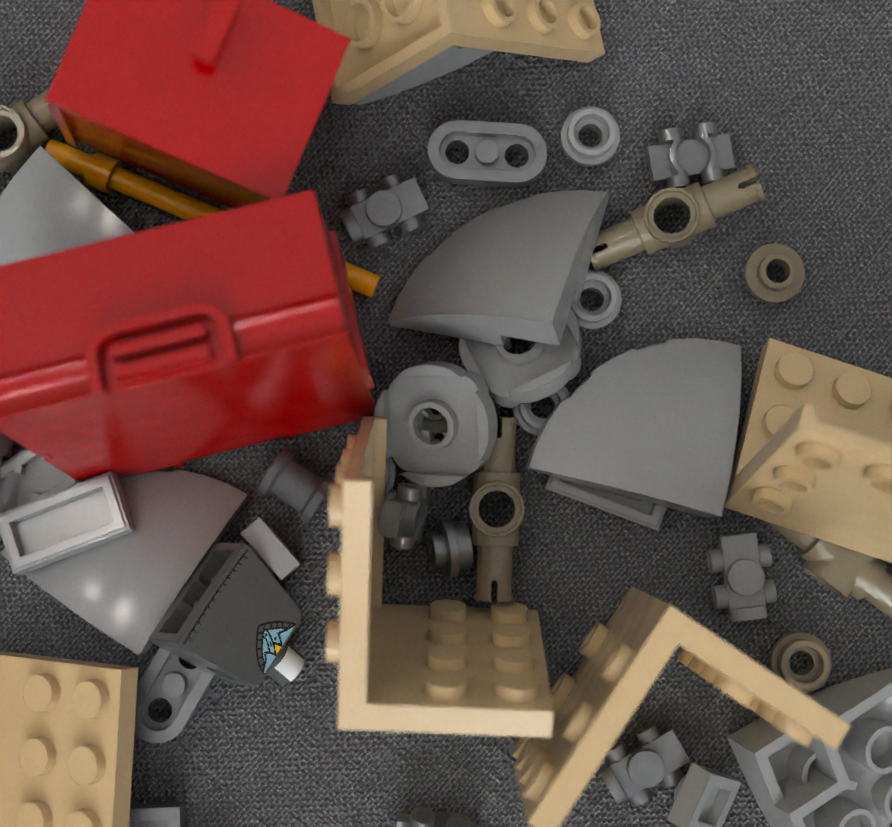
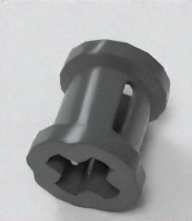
M286 447L270 466L257 492L264 497L269 494L274 495L300 512V520L309 525L328 499L330 485L335 484V478L331 475L325 478L296 460L295 451Z

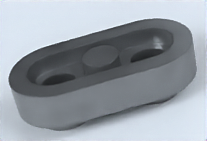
M450 120L438 126L428 142V161L432 171L441 180L451 184L509 188L525 187L539 178L547 160V146L541 134L533 127L520 123ZM456 146L464 148L469 155L467 160L460 164L450 162L446 157V153L450 148ZM512 150H519L525 154L527 163L522 167H512L505 160L506 154Z
M159 647L137 685L135 734L139 738L151 743H163L175 738L190 722L216 676L197 666L187 664L182 658ZM164 698L169 701L172 706L170 718L163 719L154 713L153 703L155 699Z

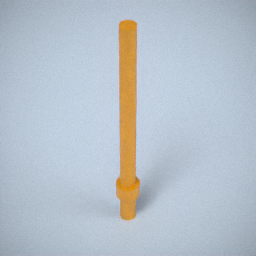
M51 139L45 147V150L68 171L84 177L86 185L107 194L115 190L184 220L224 211L122 168V161L99 151L91 155L55 139ZM345 261L351 289L373 298L381 276Z

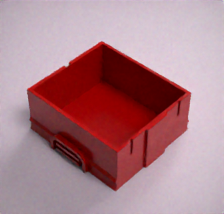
M314 189L0 266V432L37 456L44 455L45 461L80 483L110 471L116 473L118 478L122 479L171 466L180 467L185 465V461L278 438L286 441L293 439L292 436L361 420L363 416H374L376 402L372 388L375 385L344 256L335 230L328 231Z

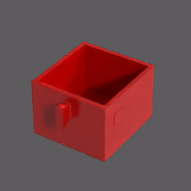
M87 0L45 97V101L68 144L78 148L79 143H83L224 206L235 209L286 195L310 135L327 100L331 85L351 38L270 0Z

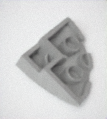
M41 146L36 149L18 170L0 195V266L135 233Z
M568 190L536 194L501 207H495L470 220L455 230L450 237L419 264L407 280L395 302L388 319L390 325L501 346L505 345L507 337L560 346L572 302H579L609 200L608 192Z
M701 338L671 339L665 343L654 344L638 350L631 349L607 360L589 372L590 377L577 387L568 398L562 399L555 406L542 426L526 465V469L638 502L649 501L703 518L722 517L738 432L742 379L741 346L724 341Z
M154 470L119 479L136 531L24 575L94 627L137 655H141L150 650L153 643L148 638L213 544L220 543L250 494L224 481L186 470ZM4 547L0 554L9 561Z
M892 668L845 681L808 695L809 698L851 725L836 750L816 737L813 738L808 748H806L762 717L727 737L740 769L770 827H889L892 823Z

